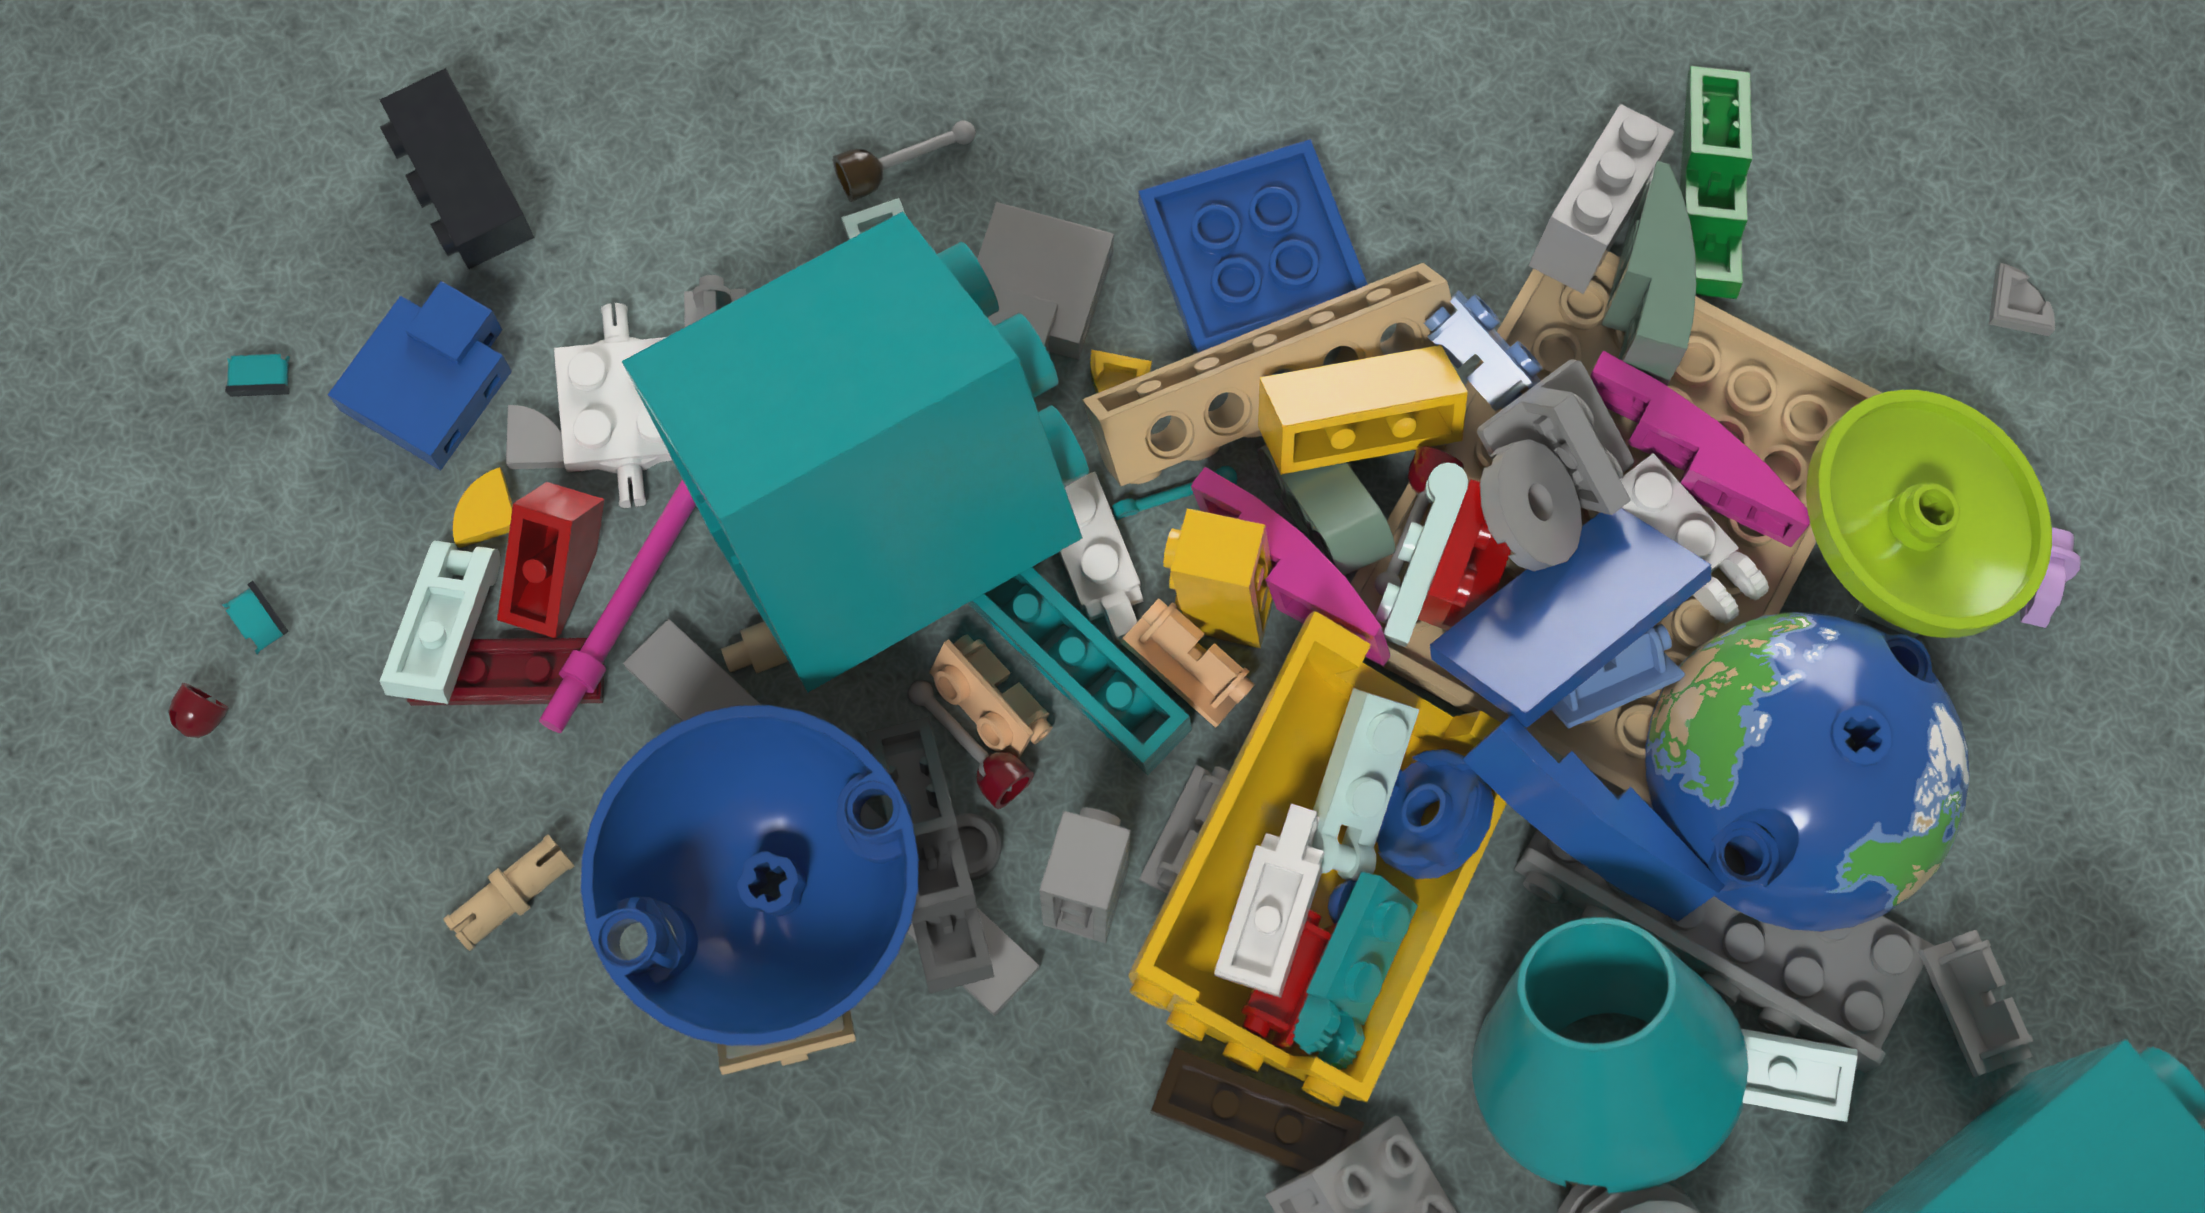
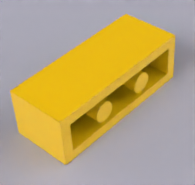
M1442 345L1260 377L1258 428L1280 475L1416 450L1419 446L1432 447L1462 441L1468 391Z
M1187 508L1182 529L1172 528L1168 535L1163 559V566L1170 568L1171 571L1169 588L1176 590V609L1181 610L1182 614L1206 636L1261 649L1273 603L1272 595L1265 580L1272 571L1266 526L1264 524Z

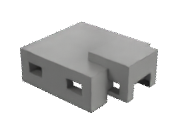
M996 202L977 258L992 285L999 304V311L987 318L995 326L1011 316L1021 313L1033 326L1048 353L1050 350V352L1079 360L1114 252V234Z

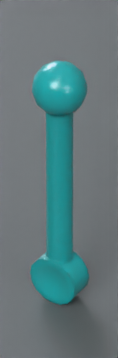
M1221 466L1215 471V473L1235 485L1237 484L1238 475L1234 468ZM1193 482L1134 500L1131 498L1119 501L1111 507L1116 520H1120L1126 516L1136 515L1140 511L1194 495L1191 489Z

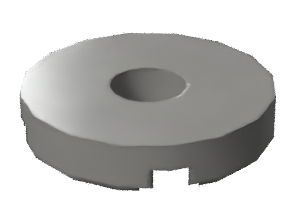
M1530 439L1497 448L1490 456L1493 458L1492 465L1483 469L1480 481L1481 507L1492 537L1496 540L1497 544L1507 543L1510 550L1515 553L1508 557L1520 567L1538 571L1567 562L1578 548L1582 531L1581 505L1574 482L1562 461L1547 446Z

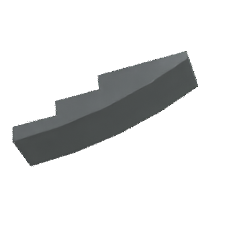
M925 717L866 732L871 755L884 767L897 789L906 796L911 805V821L918 852V894L912 924L929 994L995 977L930 718ZM881 795L887 822H889L893 815L892 800L888 796Z

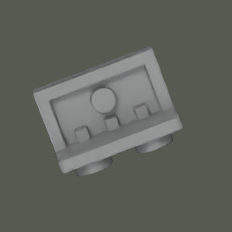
M1571 359L1477 429V434L1489 456L1497 448L1527 439L1547 446L1562 461L1572 478L1581 508L1613 515L1631 501L1620 479L1623 477V473L1633 466L1634 459L1586 368L1579 360Z

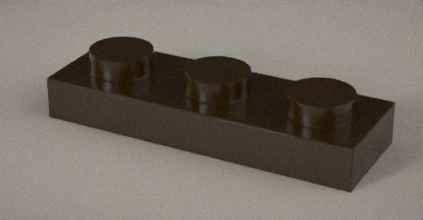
M1175 1048L1150 1114L1300 1174L1323 1164L1358 1140L1364 1125L1362 1121L1178 1048Z

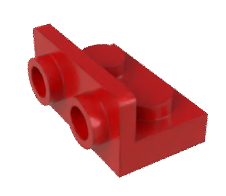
M1470 479L1467 491L1418 617V620L1447 631L1496 593L1509 558L1508 556L1511 553L1507 543L1497 544L1488 530L1481 507L1480 482Z

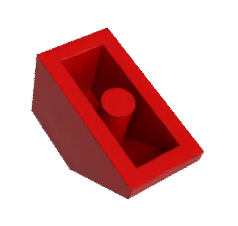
M545 482L513 503L497 615L498 621L552 638H556L561 634L597 553L605 499Z

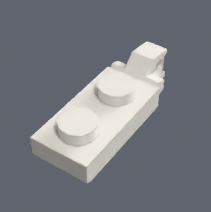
M1093 472L1065 487L1083 539L1058 553L1081 610L1085 609L1090 621L1104 616L1113 640L1120 646L1123 645L1120 642L1121 639L1138 622L1132 606L1143 602L1140 590L1141 583L1097 474Z
M1291 804L1281 836L1278 837L1266 833L1262 845H1256L1214 974L1217 977L1281 998L1323 870L1321 864L1324 851L1312 847L1320 821L1317 811Z

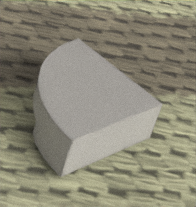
M2000 263L1995 271L1989 324L2050 336L2055 331V316L2050 302H2045L2039 291L2027 281L2029 278L2027 274L2015 267Z
M508 405L506 464L508 468H565L561 432L548 417L528 407Z

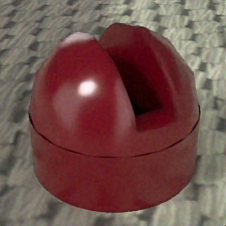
M182 683L172 699L168 713L171 724L184 736L200 738L210 734L219 726L229 708L216 700V704L207 700V698L212 696L192 685Z

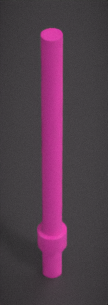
M681 480L583 647L580 651L573 650L559 672L563 680L539 719V722L546 728L562 733L585 693H593L606 672L603 662L696 506L683 480Z

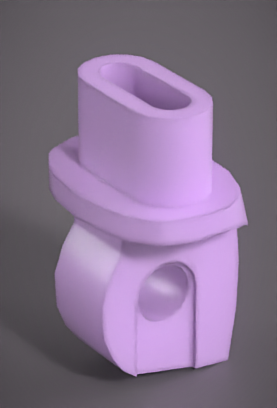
M2052 527V549L2046 575L2033 598L2021 609L2020 622L2046 628L2052 614L2061 603L2065 582L2072 579L2079 572L2081 558L2073 552L2074 535L2071 532Z

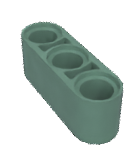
M1265 444L1258 448L1260 465L1263 471L1270 469L1279 487L1274 492L1300 532L1344 576L1395 553L1394 538L1385 516L1347 462L1280 475L1267 445Z

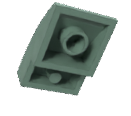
M1657 161L1630 219L1601 325L1625 332L1618 359L1667 386L1688 348L1694 319L1696 261L1691 224L1682 192L1670 164Z

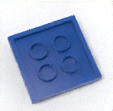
M1311 139L1138 192V203L1194 354L1368 285Z

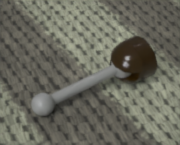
M962 120L953 126L952 131L879 159L864 149L848 150L833 156L835 173L848 200L853 202L870 195L878 189L885 169L955 142L961 145L969 144L975 138V128L970 122Z

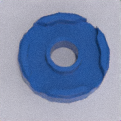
M1448 749L1427 750L1412 757L1417 762L1409 765L1404 771L1399 770L1376 839L1379 851L1381 852L1379 855L1385 863L1414 879L1439 878L1458 869L1478 850L1490 828L1494 799L1491 787L1462 760L1465 756ZM1440 800L1439 811L1430 823L1421 826V819L1425 809L1430 804Z

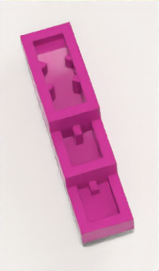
M1602 351L1590 378L1607 409L1637 423L1627 444L1650 455L1654 453L1658 459L1684 470L1685 472L1680 483L1699 504L1788 547H1792L1809 526L1810 520L1805 505L1776 473L1710 415L1664 383Z
M1204 467L1191 484V489L1200 511L1264 524L1266 526L1272 571L1265 580L1277 610L1303 624L1310 613L1314 611L1320 613L1370 643V648L1365 657L1384 666L1391 655L1382 626L1347 578L1302 532L1260 499Z

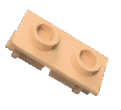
M1158 598L1120 642L1216 728L1233 707L1254 687L1255 684L1246 677L1250 671L1246 667L1242 668L1215 643L1208 650L1202 647L1198 641L1203 637L1204 633L1176 609L1177 605L1174 602L1167 606Z
M967 634L958 639L954 644L949 639L943 643L929 673L934 677L935 685L940 695L950 704L959 705L976 723L980 738L990 749L997 752H1009L1020 759L1029 741L1037 744L1051 732L1053 727L1046 720L1049 713L1020 682L1003 694L996 688L1008 679L1010 672L986 647V644L981 639L974 641Z

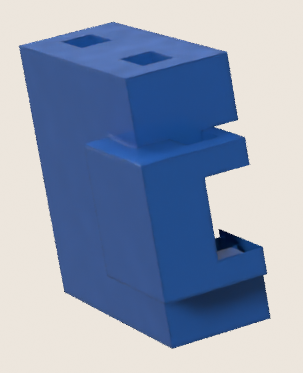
M440 281L422 307L400 295L328 393V396L339 411L441 471L512 372L504 356L490 348L503 329L491 309Z

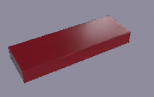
M587 638L471 639L448 704L407 698V702L411 706L549 704L563 680L559 672L573 650L580 651ZM604 675L594 692H586L579 704L603 703Z

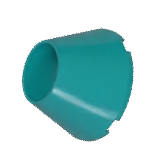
M1601 917L1579 919L1560 925L1542 936L1532 946L1485 1017L1476 1039L1472 1059L1473 1086L1481 1116L1488 1130L1508 1155L1532 1173L1555 1184L1566 1187L1567 1181L1583 1185L1607 1187L1608 1193H1627L1660 1186L1685 1175L1706 1161L1724 1143L1740 1117L1749 1072L1744 1035L1732 1010L1720 994L1647 931L1629 922ZM1601 1013L1631 1015L1649 1023L1647 1027L1631 1037L1605 1044H1584L1557 1035L1569 1024L1581 1018Z

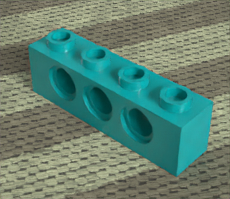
M1032 567L967 603L1147 776L1192 731L1189 715Z

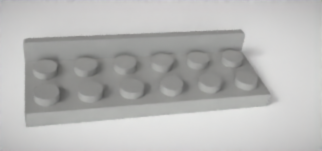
M1611 791V793L1617 798L1618 795ZM1538 829L1514 869L1526 876L1523 885L1532 894L1550 903H1558L1561 897L1584 910L1581 919L1596 917L1618 919L1647 931L1720 994L1728 1005H1734L1738 999L1759 1011L1758 1022L1770 1032L1795 1038L1798 1034L1809 1041L1857 1049L1855 1072L1859 1069L1865 1073L1880 1066L1886 1054L1881 1048L1924 966L1919 951L1934 946L1883 916L1850 928L1830 931L1791 930L1760 922L1731 908L1715 896L1680 921H1676L1621 891L1567 854ZM1726 846L1724 849L1726 864L1733 872L1743 875L1745 872L1743 857L1734 848Z

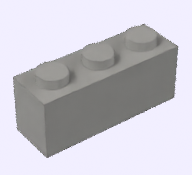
M1620 104L1550 217L1528 266L1584 294L1637 205L1656 162L1661 161L1675 131L1652 120L1648 116Z
M1086 807L1081 808L1079 815L1063 811L1039 889L1044 926L1106 944L1128 871L1130 830L1119 827L1121 820L1115 815Z

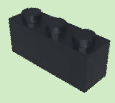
M446 68L379 99L390 122L381 125L380 129L396 159L408 155L416 170L405 174V177L421 207L423 208L433 203L441 219L430 225L447 257L459 252L469 270L535 238Z

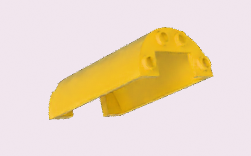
M1314 611L1307 616L1128 977L1133 983L1129 992L1154 1007L1170 1012L1166 1024L1174 1030L1198 1041H1202L1206 1034L1226 1044L1222 1055L1231 1062L1253 1072H1258L1262 1063L1284 1074L1303 1081L1302 1089L1313 1097L1333 1106H1339L1343 1096L1368 1102L1507 803L1491 788L1494 799L1490 828L1481 845L1462 866L1439 878L1414 879L1397 871L1384 862L1379 855L1381 852L1378 848V842H1375L1376 866L1373 874L1382 876L1415 902L1418 907L1385 977L1381 991L1375 999L1364 1026L1361 1025L1365 1040L1360 1051L1356 1052L1357 1058L1353 1059V1064H1349L1347 1069H1336L1317 1057L1319 1052L1308 1054L1300 1048L1301 1046L1296 1041H1293L1292 1045L1280 1049L1275 1047L1271 1043L1276 1032L1269 1030L1266 1038H1261L1243 1029L1241 1026L1246 1016L1241 1013V1010L1246 1004L1253 988L1217 977L1214 974L1256 845H1262L1266 833L1278 837L1281 836L1291 804L1310 810L1314 808L1353 688L1419 709L1400 767L1403 771L1409 765L1417 762L1412 757L1427 750L1448 749L1466 756L1480 741L1501 724V722L1483 711L1453 717L1364 664L1363 660L1371 644ZM1440 800L1430 804L1425 809L1421 819V826L1430 823L1439 811ZM1341 824L1337 836L1339 844H1342L1347 829L1346 825ZM1334 869L1328 873H1321L1310 910L1322 917L1318 927L1323 930L1325 927L1334 924L1328 912L1329 896L1335 886L1346 881Z

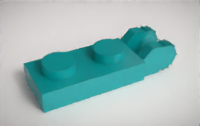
M1361 871L1306 993L1309 995L1298 1016L1299 1022L1294 1025L1296 1027L1295 1031L1292 1032L1295 1036L1293 1040L1301 1046V1049L1308 1054L1319 1052L1317 1057L1336 1069H1347L1349 1064H1353V1059L1357 1058L1356 1052L1360 1051L1365 1040L1361 1025L1364 1026L1375 999L1381 991L1385 977L1418 907L1415 902L1382 876Z

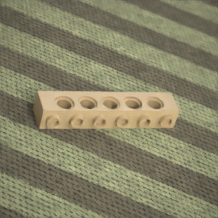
M1421 263L1082 399L1106 468L1120 486L1129 483L1142 484L1157 478L1163 469L1185 460L1197 461L1214 455L1220 446L1239 438L1262 436L1258 428L1260 377L1271 376L1282 369H1285L1284 373L1436 346L1427 337L1431 331L1424 322L1442 306L1450 315L1455 311L1453 304L1450 302L1451 294L1447 280L1426 264ZM1397 323L1394 334L1388 340L1380 343L1384 331L1389 326ZM1341 346L1337 358L1333 362L1323 365L1327 354L1332 349ZM1228 392V397L1220 408L1208 411L1211 402L1216 396ZM1171 416L1169 425L1163 431L1151 434L1153 425L1159 419Z

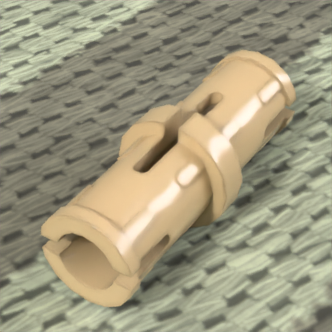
M549 834L503 873L497 868L488 876L490 883L451 915L448 914L443 918L449 929L457 933L455 936L469 951L516 912L519 916L523 915L531 908L527 903L565 871L574 867V864L561 851Z

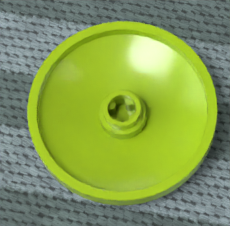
M1895 390L1884 392L1861 401L1828 428L1813 452L1806 480V501L1810 525L1817 545L1830 569L1842 585L1860 603L1882 619L1902 629L1930 637L1960 638L1987 631L2013 616L2033 598L2041 586L2048 569L2052 549V525L2045 494L2032 466L2014 441L2000 427L1976 409L1948 396L1929 391Z

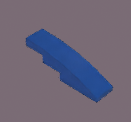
M1513 714L1480 741L1462 759L1512 809L1563 851L1621 891L1676 921H1680L1710 900L1724 887V884L1715 877L1706 865L1632 787L1616 798L1573 751L1557 762Z

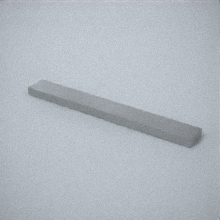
M670 619L623 663L625 668L681 721L708 711L738 705H761ZM864 803L860 816L862 825L866 829L873 830L885 826L887 822L868 804ZM978 908L995 977L962 985V987L995 1017L1040 969V965ZM911 922L907 935L917 943Z

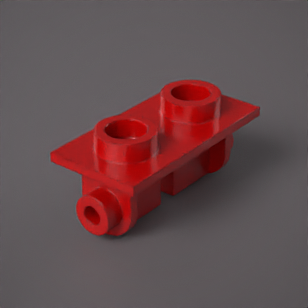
M1309 910L1281 998L1252 989L1246 1004L1241 1010V1013L1246 1016L1241 1027L1261 1038H1266L1269 1030L1276 1032L1271 1044L1279 1049L1291 1046L1294 1041L1293 1038L1295 1036L1292 1032L1295 1031L1296 1027L1294 1025L1298 1024V1016L1309 995L1306 991L1337 926V923L1325 927L1324 930L1319 928L1318 925L1322 917L1312 910Z

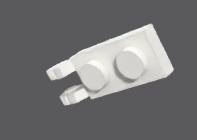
M1654 453L1620 479L1631 499L1629 503L1622 507L1623 509L1710 563L1711 573L1719 568L1740 589V592L1745 597H1749L1750 600L1754 599L1756 601L1768 592V582L1761 573V570L1756 568V565L1747 555L1737 551L1739 547ZM1712 576L1711 581L1693 594L1702 606L1710 612V615H1713L1720 623H1729L1739 615L1738 612L1740 610L1735 599L1726 591L1721 582Z

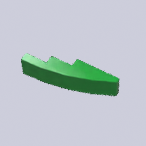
M1690 66L1688 72L1680 190L1689 216L1694 242L1696 295L1737 299L1743 284L1742 235L1748 221L1747 173L1752 162L1750 72Z

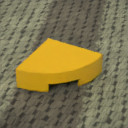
M1091 350V378H1093L1098 392L1151 372L1152 361Z
M500 467L485 473L475 480L460 498L453 518V537L458 548L509 533L513 504L504 473Z

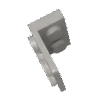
M1398 1116L1385 1120L1323 1164L1283 1182L1265 1195L1275 1213H1457L1403 1121Z

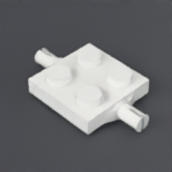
M610 303L601 307L605 340H600L590 345L554 348L563 458L566 472L599 469L614 474L617 473L619 506L629 508L631 507L630 484L633 486L635 507L646 504L642 470H646L660 462L672 461L621 361L666 337L642 340L629 337L628 307L621 303H615L617 326H614L613 311Z

